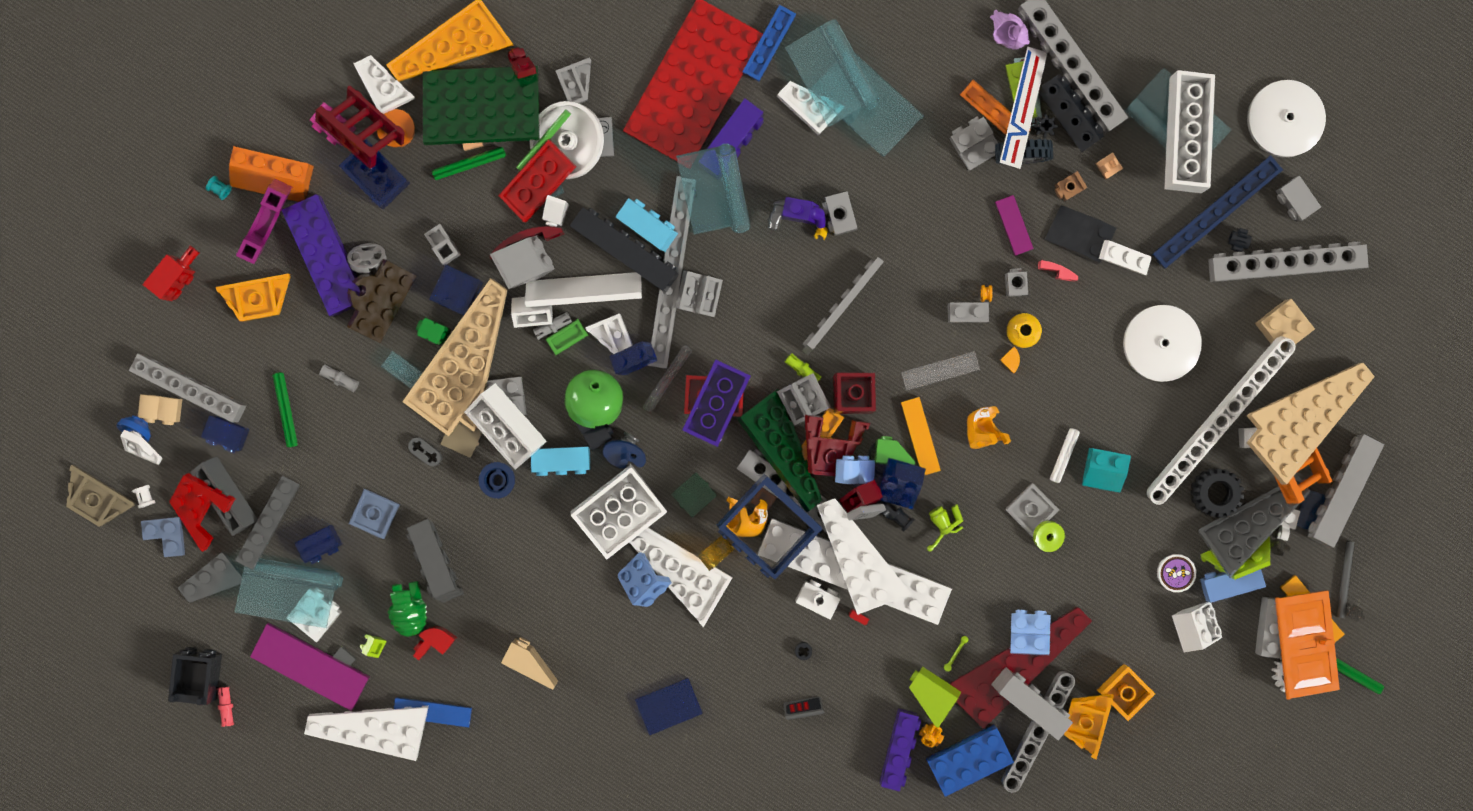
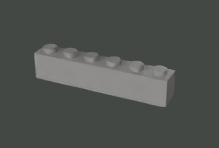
M1365 434L1357 435V437L1355 436L1350 443L1351 449L1343 457L1341 462L1343 465L1340 471L1338 470L1334 475L1333 481L1335 482L1332 488L1330 487L1325 494L1326 500L1318 508L1316 513L1318 516L1308 529V538L1328 548L1335 547L1384 447V444Z

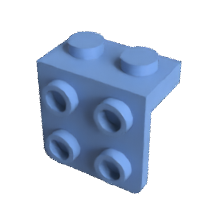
M641 552L618 573V579L632 605L648 607L652 605L654 600L664 593L666 588L672 583L669 577L656 575L647 557Z

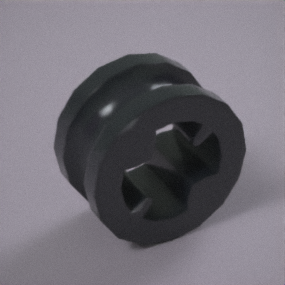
M801 642L797 644L795 654L800 660H807L812 656V648L808 643ZM800 647H807L809 649L806 656L804 654L799 655Z

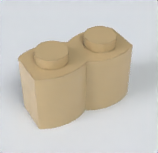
M140 394L138 417L143 418V420L149 423H155V420H162V424L174 425V422H180L182 399Z

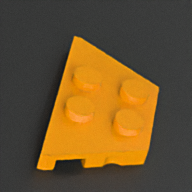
M290 274L218 286L216 290L225 299L226 304L234 311L240 322L280 315L290 281Z
M1113 694L1072 698L1069 708V719L1073 723L1064 735L1073 740L1081 749L1084 747L1091 753V757L1096 760L1114 698Z

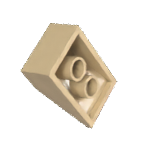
M522 637L519 639L515 638L501 663L553 690L558 680L535 648L529 645L530 641Z

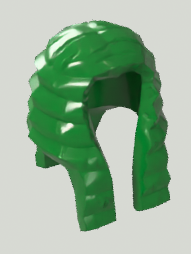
M419 581L409 583L410 591L402 590V584L392 585L393 593L390 596L393 604L387 613L389 614L391 624L394 626V630L405 637L419 634L426 625V603L422 600Z

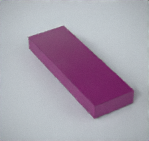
M1014 195L996 201L995 204L1014 255L1016 256L1034 249Z

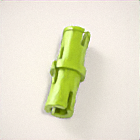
M793 353L784 361V363L797 372L798 376L806 377L813 373L817 381L822 377L813 371L808 363H804Z

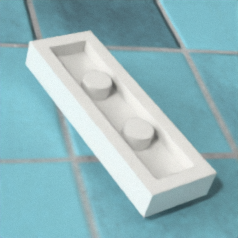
M1104 240L1099 256L1101 260L1141 275H1147L1152 258L1109 240Z

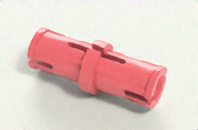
M229 686L217 688L219 699L217 707L220 710L221 727L234 725L232 715L233 703H231Z

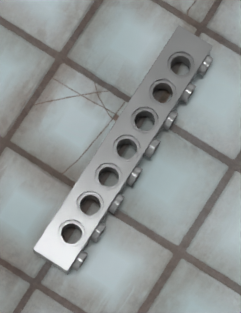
M1027 0L1018 8L1020 18L1023 22L1029 24L1031 34L1035 38H1039L1044 52L1051 55L1053 65L1057 69H1061L1064 74L1062 76L1068 79L1075 89L1074 91L1078 93L1085 103V107L1091 111L1097 120L1096 123L1100 124L1103 131L1108 133L1129 118L1046 0ZM1034 14H1041L1043 20L1040 22L1036 21ZM1045 29H1051L1054 36H1046ZM1056 45H1062L1065 52L1059 53L1056 50ZM1067 60H1073L1076 67L1074 69L1069 68ZM1078 76H1084L1087 79V83L1081 84L1078 81ZM1090 91H1094L1097 93V100H1092L1090 98ZM1101 107H1106L1109 110L1108 116L1101 114Z
M1349 242L1348 246L1341 247V243L1329 244V248L1314 245L1309 246V250H1303L1302 247L1290 248L1291 251L1283 252V248L1271 249V253L1257 250L1252 251V255H1245V252H1235L1230 257H1226V253L1214 254V258L1208 259L1210 282L1369 268L1367 244L1360 245V242ZM1343 252H1346L1349 256L1347 261H1344L1342 258ZM1324 253L1329 255L1328 263H1325L1323 260ZM1305 255L1310 257L1309 265L1304 262ZM1286 256L1291 259L1290 266H1287L1284 262ZM1267 258L1271 259L1272 261L1271 268H1268L1265 265V261ZM1247 260L1253 262L1252 270L1246 267ZM1229 261L1234 264L1232 272L1227 269Z

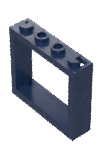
M765 474L757 480L716 524L720 529L718 533L724 539L729 537L734 542L732 546L737 551L741 552L743 550L747 554L746 559L753 565L757 563L761 567L760 571L767 578L771 576L773 579H776L823 529ZM764 485L809 526L808 530L773 567L769 566L726 526Z

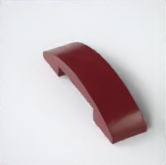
M549 226L527 229L504 240L493 252L536 235L537 237L543 235L545 240L549 241L565 235L562 228Z

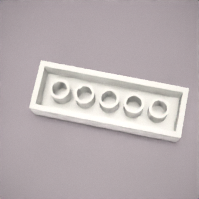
M1177 70L1169 78L1165 189L1203 193L1210 188L1214 74Z

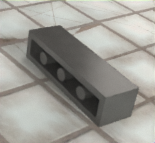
M217 456L202 462L191 471L193 476L208 483L207 486L213 489L218 488L222 491V494L226 496L231 495L235 498L230 510L225 513L213 502L211 503L232 536L247 530L257 522L258 519Z

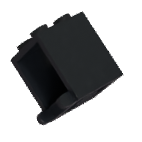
M185 647L180 652L173 654L168 701L172 703H192L201 706L208 705L217 700L222 654L216 653V650L205 649L204 652L197 651L195 647ZM192 661L207 662V664H206V663H197V662H192Z

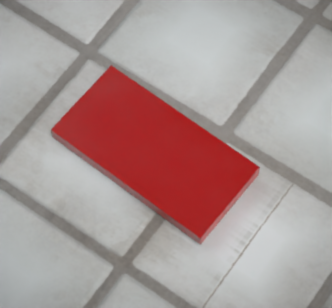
M548 140L498 196L526 223L546 201L547 195L551 196L577 166L551 140Z

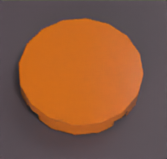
M393 109L385 113L384 115L395 125L400 126L405 132L404 144L402 146L395 140L390 142L388 146L397 148L404 147L410 143L415 135V123L411 116L399 109ZM381 128L377 130L380 139L388 135Z

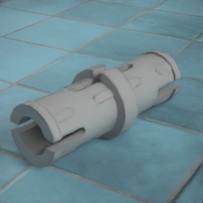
M566 311L552 319V324L540 325L534 328L533 331L539 340L552 332H558L559 328L572 323V320Z
M326 364L320 370V376L334 382L336 386H343L353 393L359 385V381L348 377L343 371L339 372Z

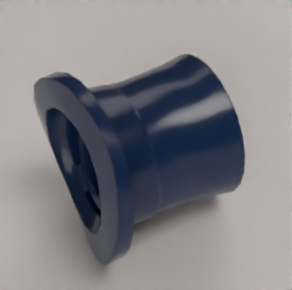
M490 463L480 472L479 486L487 496L499 499L507 496L513 490L515 475L512 469L505 463Z

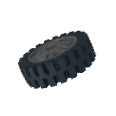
M1027 140L1022 164L1045 162L1053 159V144L1051 140ZM1004 142L995 145L997 164H1002L1000 159Z

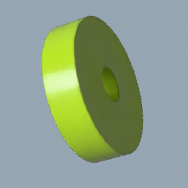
M1049 520L1041 522L1033 533L1035 545L1045 552L1056 551L1062 546L1065 539L1063 528L1056 522Z

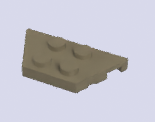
M75 465L70 466L71 477L68 483L69 496L67 497L66 507L95 525L101 527L136 505V502Z

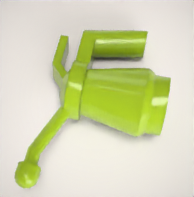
M958 504L951 507L955 521L950 523L948 514L942 506L929 512L930 520L940 529L939 532L941 533L935 543L927 547L929 552L937 546L944 535L957 533L963 529L962 526H959L954 531H951L963 522Z

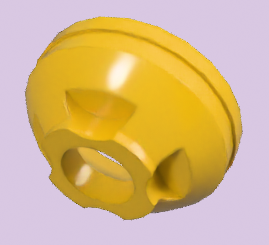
M1017 314L1007 325V337L1017 347H1031L1041 337V324L1031 314ZM1024 324L1031 327V333L1028 336H1024L1020 332V328Z

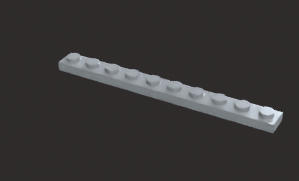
M677 176L670 223L675 226L674 230L678 232V235L665 252L664 264L667 261L677 267L675 271L679 275L666 293L661 289L659 290L648 366L667 369L676 314L675 306L680 288L696 179Z

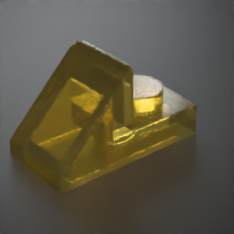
M721 535L703 549L698 557L710 571L727 557L734 548Z

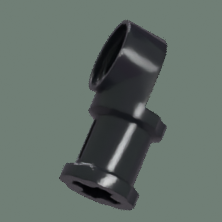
M882 500L878 503L884 504L886 511L881 514L891 521L894 520L903 532L915 520L903 512L901 506L896 511H893Z

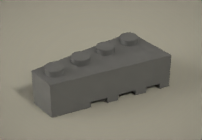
M426 519L408 527L409 534H407L409 543L414 545L415 551L413 554L416 561L420 562L422 566L420 572L423 579H427L429 585L427 591L430 597L445 603L463 595L462 588L456 586L455 581L458 578L455 572L447 565L450 561L448 555L444 550L440 549L443 544L434 523Z

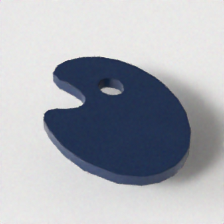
M615 440L606 443L603 447L604 457L609 463L618 468L625 469L628 461L634 463L639 468L643 467L646 463L645 453L633 443Z

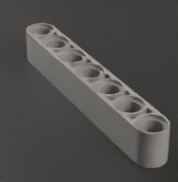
M1067 671L1058 672L1044 698L1048 696L1051 699L1053 694L1060 693V699L1054 705L1058 710L1063 708L1075 685L1074 677ZM1068 676L1069 682L1066 685H1061V678ZM1033 720L1012 757L1014 763L1007 766L1001 778L1002 785L1011 793L1017 792L1020 789L1049 734L1042 728V733L1035 736L1033 733L1034 729L1041 726ZM1033 744V750L1028 753L1025 752V746ZM1024 761V767L1016 769L1017 762ZM1015 778V784L1007 786L1008 779Z

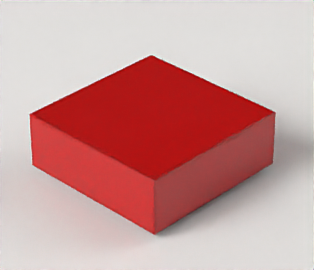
M851 608L849 617L863 625H867L869 618L862 613L857 615L856 610Z

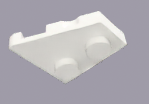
M621 314L585 327L588 332L596 337L615 356L634 350Z
M126 430L122 432L120 437L125 451L157 465L160 464L162 457L139 433Z

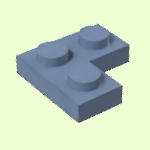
M179 517L141 521L143 540L162 538L164 557L185 555L182 521Z

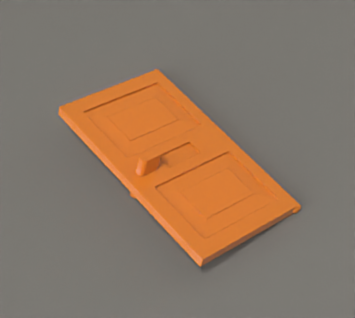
M1324 590L1281 598L1276 597L1275 603L1286 699L1290 700L1291 698L1340 690L1329 591Z

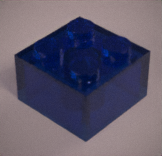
M445 264L429 300L465 315L475 301L483 282Z
M888 458L878 484L883 496L880 500L913 509L923 485L926 469Z

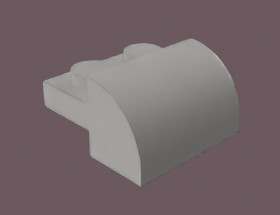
M813 373L777 391L794 425L805 421V415H817L831 407Z

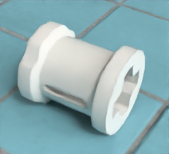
M149 485L132 490L139 502L138 508L155 503L149 492Z

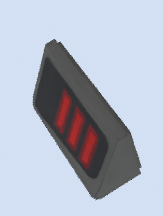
M819 696L785 702L783 704L787 720L824 713L821 697Z

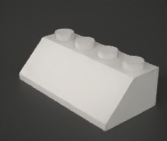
M496 383L481 393L464 412L515 470L547 442Z

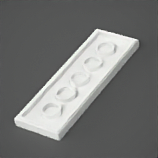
M635 272L535 280L526 283L525 306L536 307L642 298L641 275Z

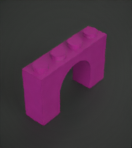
M277 179L271 182L260 203V210L236 254L237 257L255 264L264 249L292 186Z

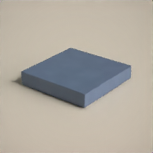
M365 488L349 524L385 539L400 504Z

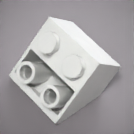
M1210 602L1181 610L1172 615L1183 652L1203 650L1222 638L1221 629L1215 617V610Z

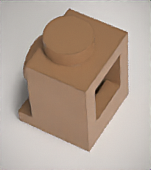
M1078 171L1055 184L1057 196L1060 199L1063 198L1064 201L1087 188ZM1068 183L1073 185V190L1067 188Z

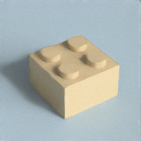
M1292 299L1284 300L1255 323L1270 344L1280 336L1287 337L1297 344L1315 330ZM1287 341L1281 344L1280 348L1282 351L1287 349Z

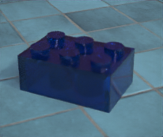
M366 139L364 141L366 145L373 146L369 140ZM380 151L377 152L376 165L371 169L352 153L339 165L376 205L383 210L410 184L405 176Z

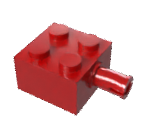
M189 246L180 259L166 254L142 285L162 300H176L182 293L181 289L193 280V274L196 271L189 265L200 252L194 247Z

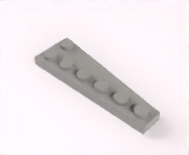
M877 257L875 261L871 259L864 267L867 271L863 276L859 274L852 282L855 286L851 290L846 289L841 296L842 302L839 305L837 303L834 304L829 311L831 313L829 318H823L817 325L819 330L816 334L812 332L804 341L803 345L805 347L802 351L806 355H809L882 265L883 260Z

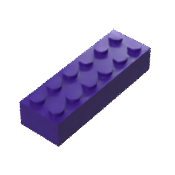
M316 194L283 209V215L328 315L335 317L352 309L353 307L348 301V288L359 294L362 291V285L357 286L352 282L358 276L348 263V254L322 197Z

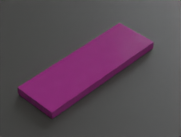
M270 623L266 624L250 656L350 711L354 709L370 676Z

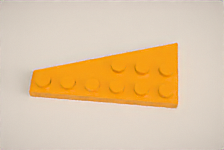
M475 0L386 66L397 81L400 82L422 75L425 71L438 70L514 45L482 0Z

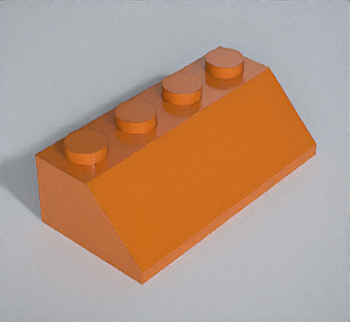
M233 146L229 163L230 186L265 194L271 182L277 179L292 186L287 200L301 202L307 198L314 166Z

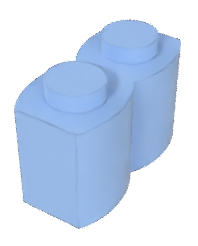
M843 455L842 459H836V483L865 484L874 480L875 460H870L869 456L858 455V459H854V456Z

